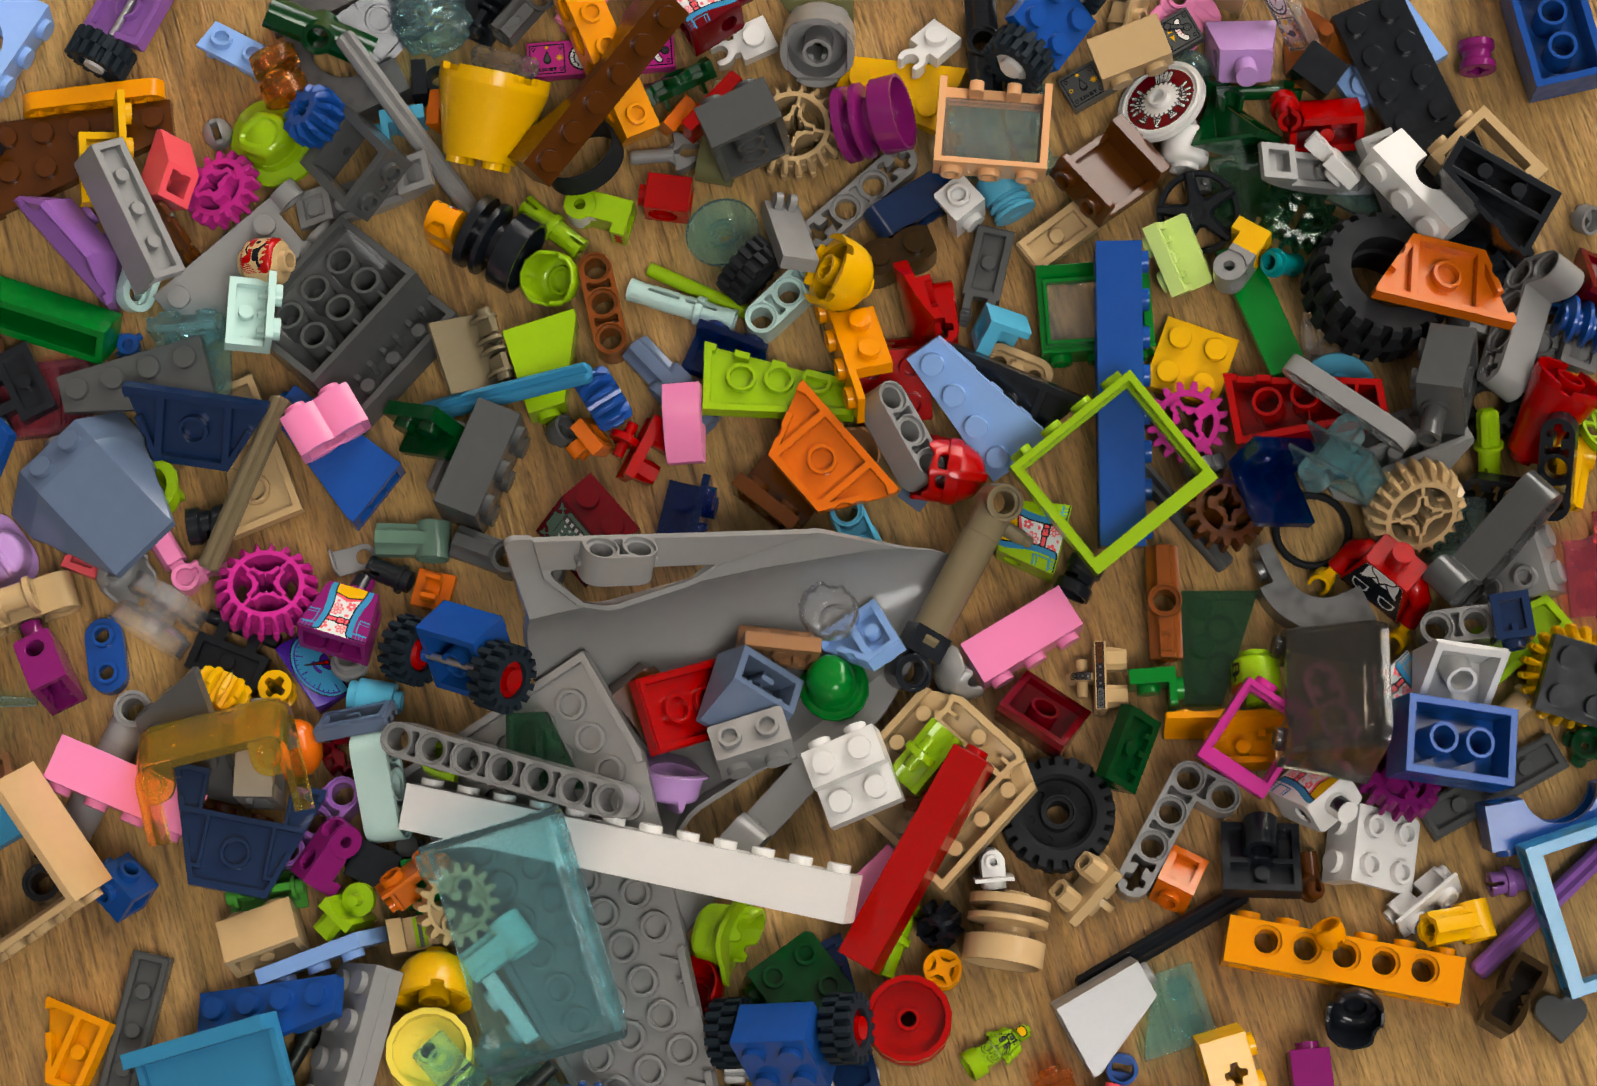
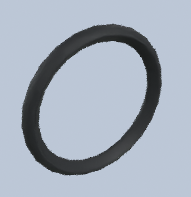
M1309 491L1298 493L1281 504L1272 522V536L1278 552L1285 560L1303 569L1316 570L1319 567H1328V561L1332 557L1324 561L1307 562L1290 554L1280 536V523L1287 509L1297 502L1308 499L1320 500L1332 506L1340 514L1345 528L1344 540L1339 550L1352 539L1353 528L1346 509L1339 501L1329 495Z

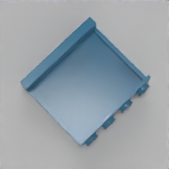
M277 1011L258 1014L120 1055L123 1071L135 1068L139 1086H296Z

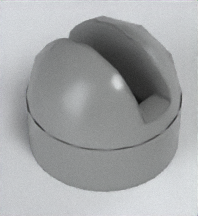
M213 118L205 123L202 135L210 148L222 150L231 144L233 130L227 121L221 118ZM218 126L222 136L221 139H215L213 127Z
M1590 204L1576 206L1575 211L1571 212L1569 216L1571 227L1581 234H1596L1597 206Z

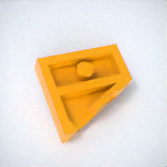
M47 996L45 1009L49 1010V1032H45V1049L48 1054L47 1061L45 1062V1082L53 1086H90L116 1024Z

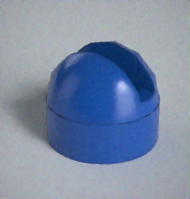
M1124 1052L1116 1053L1106 1066L1107 1075L1115 1084L1129 1085L1138 1075V1064L1132 1055ZM1113 1062L1132 1066V1071L1112 1069Z

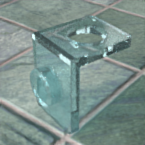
M442 1030L438 1031L413 1054V1059L436 1086H459L469 1078H472L469 1086H482L487 1081Z

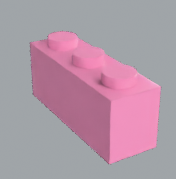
M1058 585L961 643L960 654L973 671L983 690L990 686H993L996 690L1014 679L1012 673L1026 666L1027 670H1030L1047 659L1045 653L1058 646L1060 650H1064L1080 639L1078 634L1082 631L1083 622Z

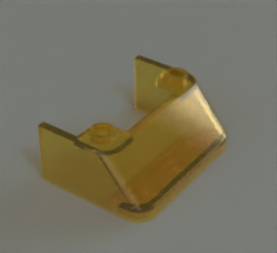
M265 698L152 726L141 734L137 749L135 790L149 848L172 844L163 803L173 796L176 789L173 768L247 749L253 768L261 775L276 776L286 773L295 812L315 808L293 712L287 702L279 698Z

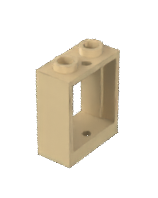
M1485 105L1475 114L1470 109L1463 114L1453 125L1457 130L1448 139L1443 134L1436 139L1427 149L1431 155L1424 163L1425 168L1435 177L1446 158L1445 156L1460 136L1467 137L1479 125L1526 173L1541 180L1549 170Z

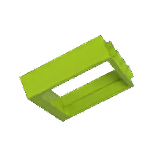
M1131 370L1123 376L1119 371L1109 376L1100 384L1104 389L1103 392L1093 400L1089 395L1083 397L1070 408L1074 414L1063 424L1059 419H1056L1040 432L1044 438L1033 448L1027 443L1010 457L1014 463L1009 467L1008 471L1095 577L1219 478ZM1126 390L1195 474V477L1099 555L1095 556L1026 470Z

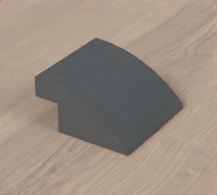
M340 215L300 257L288 281L283 284L282 306L275 307L274 318H281L279 341L272 340L270 354L317 396L319 390L330 383L337 382L341 384L347 382L373 427L384 415L382 412L388 400L397 401L437 358L427 324L459 316L430 293L413 269ZM360 306H365L370 311L366 317L359 309Z

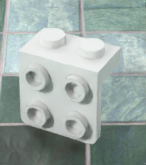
M1359 803L1357 805V816L1352 822L1345 824L1337 821L1328 829L1325 854L1322 860L1323 871L1321 881L1330 885L1361 884L1395 894H1404L1406 889L1412 892L1420 823L1416 818L1411 823H1408L1404 816L1401 815L1398 821L1395 822L1392 820L1390 812L1386 811L1381 816L1378 814L1379 808Z

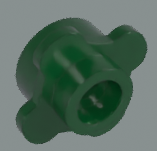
M1586 726L1575 733L1568 731L1563 735L1562 744L1568 747L1572 756L1570 762L1574 767L1583 768L1587 762L1594 759L1597 760V728ZM1587 743L1588 749H1582L1581 744Z

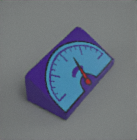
M298 636L275 648V651L320 714L346 697L348 685L345 681L334 676L331 670V661L326 654L301 647Z

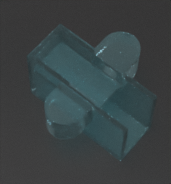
M1353 414L1341 415L1328 430L1308 420L1307 425L1318 445L1313 453H1308L1291 443L1288 445L1298 465V475L1305 489L1311 493H1319L1330 486L1366 506L1378 489L1385 483L1386 476L1375 453L1361 446L1365 440V432L1359 419Z

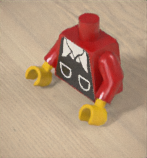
M1384 534L1376 541L1372 538L1351 539L1328 561V567H1319L1315 570L1308 580V586L1315 579L1323 580L1326 586L1321 590L1319 596H1324L1335 583V575L1337 573L1341 575L1339 578L1351 588L1360 585L1370 603L1397 623L1399 621L1401 623L1399 627L1387 633L1382 640V645L1385 647L1393 637L1399 641L1400 647L1395 654H1400L1411 644L1410 630L1417 628L1431 605L1428 584L1422 579L1428 567L1415 556L1414 549L1410 544L1397 542L1390 535Z

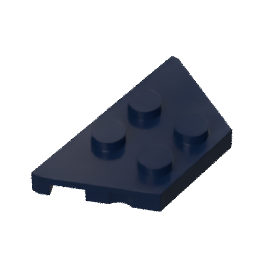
M127 380L122 385V393L124 397L128 396L136 413L134 419L140 432L146 437V446L153 461L163 460L171 464L228 472L270 408V401Z

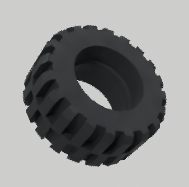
M1371 212L1368 217L1366 213H1358L1352 215L1349 219H1342L1336 223L1306 262L1303 269L1304 276L1300 282V291L1305 295L1302 299L1304 310L1306 313L1311 312L1312 317L1309 320L1315 330L1320 329L1325 334L1323 337L1325 341L1330 345L1334 342L1341 347L1340 352L1352 356L1354 353L1360 355V360L1373 362L1375 358H1378L1379 362L1385 363L1393 362L1396 357L1397 359H1404L1412 355L1415 350H1418L1420 338H1427L1430 323L1441 324L1447 315L1402 305L1403 307L1385 306L1369 298L1357 285L1352 274V268H1366L1384 275L1413 233H1417L1411 225L1404 222L1405 219L1403 217L1392 215L1391 218H1388L1383 212Z

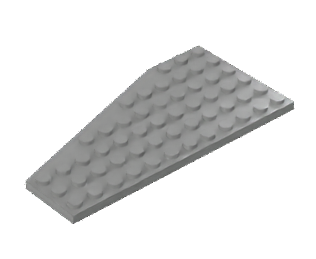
M581 651L533 683L535 685L533 691L528 690L526 693L530 698L527 703L520 701L522 708L519 711L513 710V714L510 715L491 711L457 734L626 782L636 789L639 796V805L631 816L626 817L625 826L639 828L640 822L662 826L651 776H649L650 769L646 751L587 651ZM475 750L469 758L473 769L478 763V755ZM510 760L504 766V773L508 779L513 774V765ZM413 763L404 769L406 784L421 783L422 777L433 778L423 770L422 765ZM545 770L541 772L539 777L540 786L543 789L549 783L548 773ZM459 776L458 782L444 780V788L457 790L458 784L481 788L480 795L492 798L493 792H502L516 795V803L529 805L530 799L541 800ZM581 780L575 785V795L580 800L585 790ZM616 790L610 797V803L614 810L619 807L621 800ZM553 803L552 810L565 813L566 806ZM589 813L588 818L602 821V817ZM430 836L433 843L437 841L441 843L448 853L447 855L452 860L458 861L461 868L465 861H468L475 865V870L481 868L488 873L484 881L491 880L497 885L490 894L500 898V903L491 905V910L498 914L497 919L506 912L518 908L540 939L538 945L516 960H510L503 967L570 1086H578L581 1080H584L587 1086H593L596 1081L601 1082L602 1086H719L715 1066H712L710 1063L711 1058H708L706 1054L709 1047L704 1045V1038H707V1032H703L705 1020L676 888ZM466 878L459 882V889L462 887L466 888L468 883ZM468 904L472 913L475 914L478 911L479 905L472 906ZM488 918L485 923L490 926L496 919Z

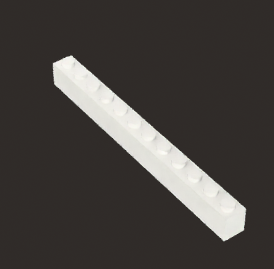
M422 777L421 783L406 784L398 826L400 830L839 924L854 923L863 875L850 873L852 866L828 861L827 868L812 865L813 858L809 856L790 853L789 860L774 857L775 850L766 847L752 846L751 852L737 849L738 842L714 838L713 844L699 841L700 834L677 830L676 836L663 834V826L640 822L639 828L625 826L626 818L602 817V821L588 818L589 813L566 807L565 813L553 811V803L530 799L529 805L516 803V795L502 792H493L492 798L480 795L481 788L458 784L457 790L444 788V780Z

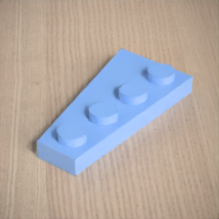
M940 335L924 344L906 358L966 444L980 454L985 464V471L993 482L1009 472V467L1014 463L1010 457L1021 447L1028 443L1033 448L1044 439L1040 434L1044 428L1032 418L1033 416L1022 406L1019 407L1003 393V390L998 385L984 377L976 370L975 365Z

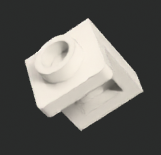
M965 176L950 180L934 193V200L947 213L948 228L957 238L965 231L968 233L973 232L978 228L979 224L983 223L984 216L986 215L985 198Z

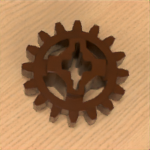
M1225 470L1220 478L1216 479L1182 508V513L1191 515L1185 522V527L1196 528L1197 531L1192 537L1194 540L1200 539L1202 536L1207 539L1205 548L1209 549L1216 543L1219 545L1220 553H1225L1229 545L1232 546L1235 552H1238L1244 543L1250 546L1256 539V535H1259L1265 525L1261 521L1266 517L1267 510L1258 507H1260L1265 498L1264 496L1253 495L1257 485L1253 483L1246 487L1243 484L1244 475L1240 474L1236 480H1233L1229 470ZM1216 491L1215 496H1208L1206 500L1203 499L1207 494ZM1243 523L1246 524L1243 529L1234 532V527H1241Z

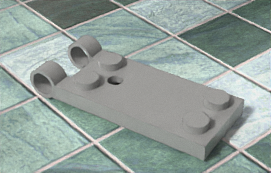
M292 178L281 184L250 215L186 267V270L180 276L173 278L153 295V298L188 338L197 335L204 338L207 351L225 336L230 276L242 277L238 271L237 257L245 243L256 238H282L293 251L297 262L332 225L329 220L323 222L303 241L282 218L281 215L293 207L305 194Z

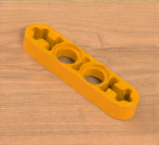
M141 78L30 92L22 97L23 116L26 119L111 108L113 107V100L117 89H124L125 102H131V105L166 100L165 82L158 78Z

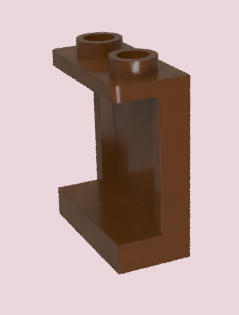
M1121 113L1111 120L1103 134L1072 155L1064 153L1059 156L1049 175L1054 179L1056 185L1062 191H1065L1080 207L1082 213L1100 228L1158 188L1172 166L1148 140L1143 139V135Z

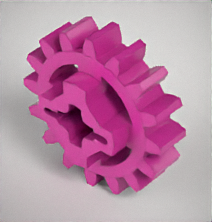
M230 150L227 156L223 152L218 151L214 161L209 157H205V166L202 169L197 167L199 177L187 211L192 214L191 217L199 224L205 225L211 230H215L217 226L227 230L231 220L236 224L240 223V214L244 212L250 215L252 212L248 207L249 203L258 202L259 200L253 194L255 190L262 187V184L256 180L260 174L259 171L253 167V163L243 155L239 156L232 150Z
M1193 381L1190 390H1184L1181 382H1177V392L1171 393L1166 387L1162 389L1166 398L1163 401L1155 400L1164 411L1167 407L1170 408L1173 413L1172 421L1176 426L1181 423L1180 414L1176 410L1177 407L1188 416L1195 414L1198 417L1194 422L1195 431L1199 435L1198 438L1187 429L1181 430L1183 435L1191 439L1196 447L1194 448L1198 453L1203 451L1205 455H1212L1210 449L1212 443L1217 446L1223 445V442L1217 435L1219 432H1228L1229 428L1220 424L1221 419L1228 417V412H1218L1217 407L1223 400L1221 397L1214 400L1209 398L1212 388L1208 386L1202 393L1198 392L1197 382ZM1193 397L1204 403L1194 408L1184 406L1179 398ZM1212 414L1214 424L1212 432L1207 439L1202 432L1204 420ZM1155 425L1147 428V433H1157L1158 438L1153 442L1154 447H1159L1163 444L1166 446L1164 457L1168 458L1173 452L1177 453ZM1177 455L1178 463H1182V458Z

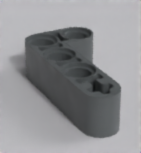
M1534 470L1527 472L1516 482L1453 556L1443 554L1436 558L1425 570L1422 579L1451 606H1471L1555 512L1563 500V495Z

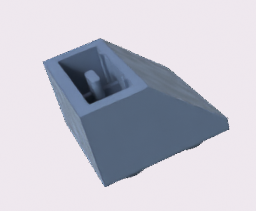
M746 644L718 653L696 721L708 728L779 705L782 707L788 722L794 715L804 681Z

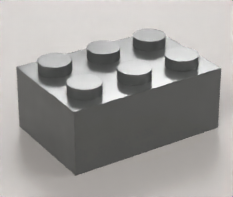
M764 77L756 80L755 78L745 79L734 87L735 90L722 96L720 94L711 95L702 100L700 106L694 108L706 143L725 183L793 152L782 114Z
M478 397L433 499L443 520L482 533L486 532L488 526L493 527L501 510L498 502L503 492L508 493L516 476V472L512 470L517 459L525 457L531 438L527 437L528 431L521 413Z

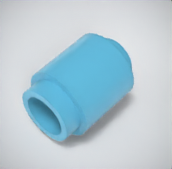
M361 677L359 681L351 680L346 695V708L394 700L398 714H401L405 693L404 691H399V685L396 682Z

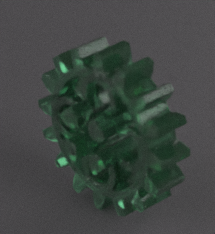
M1272 184L1268 191H1265L1258 203L1260 206L1256 211V216L1262 218L1259 226L1272 232V240L1275 238L1279 240V249L1289 245L1293 254H1297L1299 249L1303 248L1306 254L1310 255L1328 231H1331L1334 225L1338 223L1339 218L1332 215L1336 206L1325 203L1328 195L1293 191ZM1303 204L1307 208L1293 230L1288 225L1299 205Z

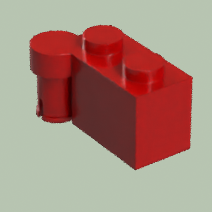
M1281 89L1274 92L1269 98V110L1273 118L1277 120L1279 128L1283 130L1285 144L1295 145V151L1311 153L1304 144L1306 143L1305 140L1315 130L1333 148L1336 147L1340 152L1356 151L1354 142L1364 138L1365 115L1357 97L1298 101L1294 92L1288 89Z

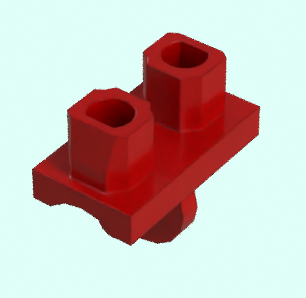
M654 414L652 418H646L636 438L634 435L639 425L632 421L628 422L624 431L612 429L609 437L617 443L612 455L622 459L626 450L629 449L616 478L623 482L634 480L647 486L655 482L661 467L645 457L650 447L666 455L663 420L660 416Z

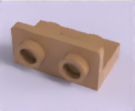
M740 625L737 629L736 647L746 644L783 668L808 670L810 664L818 660L821 654L822 638H814L811 632Z

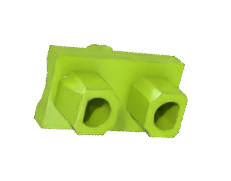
M932 717L913 741L908 740L904 745L906 750L893 764L897 779L913 794L920 797L933 782L953 744L961 747L963 742Z
M357 882L346 887L342 894L325 897L318 905L324 914L314 924L313 928L327 942L336 940L338 936L344 937L356 930L370 927L377 920V917L370 913L376 906L377 897L374 889L367 883Z

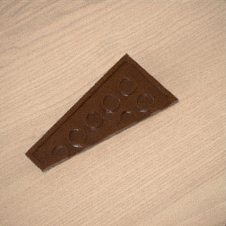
M170 99L132 104L131 125H126L127 137H132L134 141L135 158L150 151L157 129H162L176 136L173 104ZM113 107L0 123V142L6 147L4 154L0 157V221L7 218V214L19 209L13 201L18 196L53 197L79 184V175L74 167V162L78 159V132H114Z

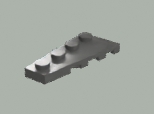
M200 335L56 377L64 412L68 415L111 414L135 411L129 397H124L122 393V385L126 380L217 393L204 338Z

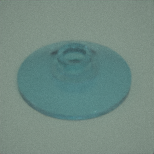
M729 198L713 200L701 206L690 218L686 228V242L690 252L700 262L710 266L722 267L730 262L729 259L732 255L735 256L738 253V249L741 246L744 247L749 239H753L756 235L759 236V222L753 210L741 201ZM723 236H731L725 241H720Z

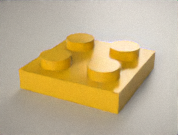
M1168 316L1150 364V387L1145 388L1164 395L1162 389L1165 387L1171 393L1177 392V382H1181L1184 390H1190V386L1194 381L1197 382L1198 392L1202 393L1209 386L1212 388L1209 398L1211 400L1219 398L1224 386L1223 373L1229 372L1240 340ZM1193 397L1179 398L1182 402L1197 407L1204 403Z

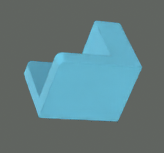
M986 302L970 334L975 352L990 356L996 343H1004L1014 347L1019 337L1029 340L1032 332L1027 316Z

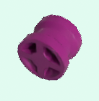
M1474 36L1457 43V53L1462 57V61L1458 66L1461 76L1477 78L1488 76L1496 71V61L1492 58V52L1495 49L1492 38Z

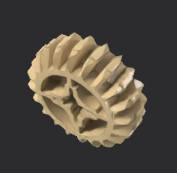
M788 82L783 93H780L773 86L771 93L780 112L790 110V113L783 117L787 133L791 134L792 130L795 129L797 120L799 131L792 138L791 147L793 152L761 167L768 165L767 175L770 177L775 175L778 170L781 171V180L784 182L788 179L789 173L795 174L796 181L800 182L803 178L802 173L806 171L814 179L817 176L816 166L827 171L829 168L827 158L836 160L838 157V150L835 148L838 145L830 120V97L828 96L820 100L821 93L818 88L807 94V87L803 84L799 86L798 91H793L792 85ZM804 111L814 115L820 121L824 130L817 129L815 124L804 120ZM802 148H814L805 154L797 155L798 151Z
M1410 456L1406 465L1396 461L1393 471L1382 470L1384 478L1381 481H1372L1374 491L1364 494L1368 504L1362 507L1363 515L1366 517L1363 521L1372 539L1376 541L1384 534L1390 535L1397 542L1410 544L1417 557L1423 548L1433 552V545L1438 541L1446 544L1445 535L1448 532H1456L1454 522L1464 520L1460 510L1467 506L1463 497L1465 491L1462 484L1457 480L1458 476L1451 469L1449 470L1444 463L1438 460L1433 462L1426 456L1420 461ZM1425 488H1437V490L1429 491ZM1399 522V524L1403 526H1396L1391 524Z

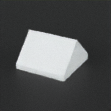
M1434 639L1412 652L1411 693L1491 705L1511 652L1507 648Z

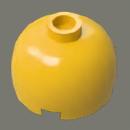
M835 233L829 236V238L834 240L828 246L820 244L816 249L819 262L815 273L805 272L803 283L809 285V294L804 293V297L809 303L822 309L844 311L859 304L871 294L874 288V267L872 257L861 244L846 235Z
M440 946L428 947L425 951L419 952L407 959L400 969V972L404 974L396 1005L402 1010L412 1012L419 1008H441L455 1015H460L469 1011L472 1007L474 998L472 976L469 974L463 960L457 955L450 953L447 948Z

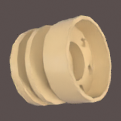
M1014 890L972 891L969 904L985 910L968 911L967 920L982 925L983 931L965 933L961 960L991 969L1024 973L1042 972L1046 944L1029 938L1030 933L1048 930V922L1034 917L1049 916L1051 903L1033 897L1030 894Z

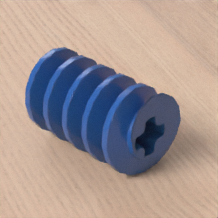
M1575 294L1565 299L1553 317L1549 329L1550 337L1554 338L1560 330H1563L1562 340L1564 343H1569L1572 337L1576 335L1577 348H1583L1586 342L1590 340V351L1596 354L1597 307L1595 308L1593 301L1584 300L1581 302L1579 296Z

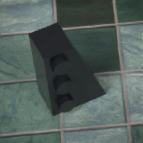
M1460 136L1433 179L1515 269L1526 258L1562 195V192L1463 136Z

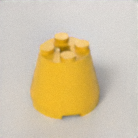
M441 60L438 77L442 152L447 153L445 161L475 167L476 160H481V168L510 174L511 167H516L517 165L508 158V155L529 129L536 125L548 100L551 83L533 78L531 80L523 76L463 63L457 65Z

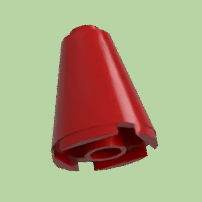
M1541 356L1537 363L1534 364L1507 444L1512 451L1510 453L1511 457L1525 466H1530L1531 463L1538 464L1540 431L1550 414L1560 411L1570 413L1576 418L1580 426L1597 409V383L1581 371L1578 376L1566 371L1569 364L1552 357ZM1556 424L1554 429H1552L1557 431V442L1554 447H1558L1566 434L1561 424Z

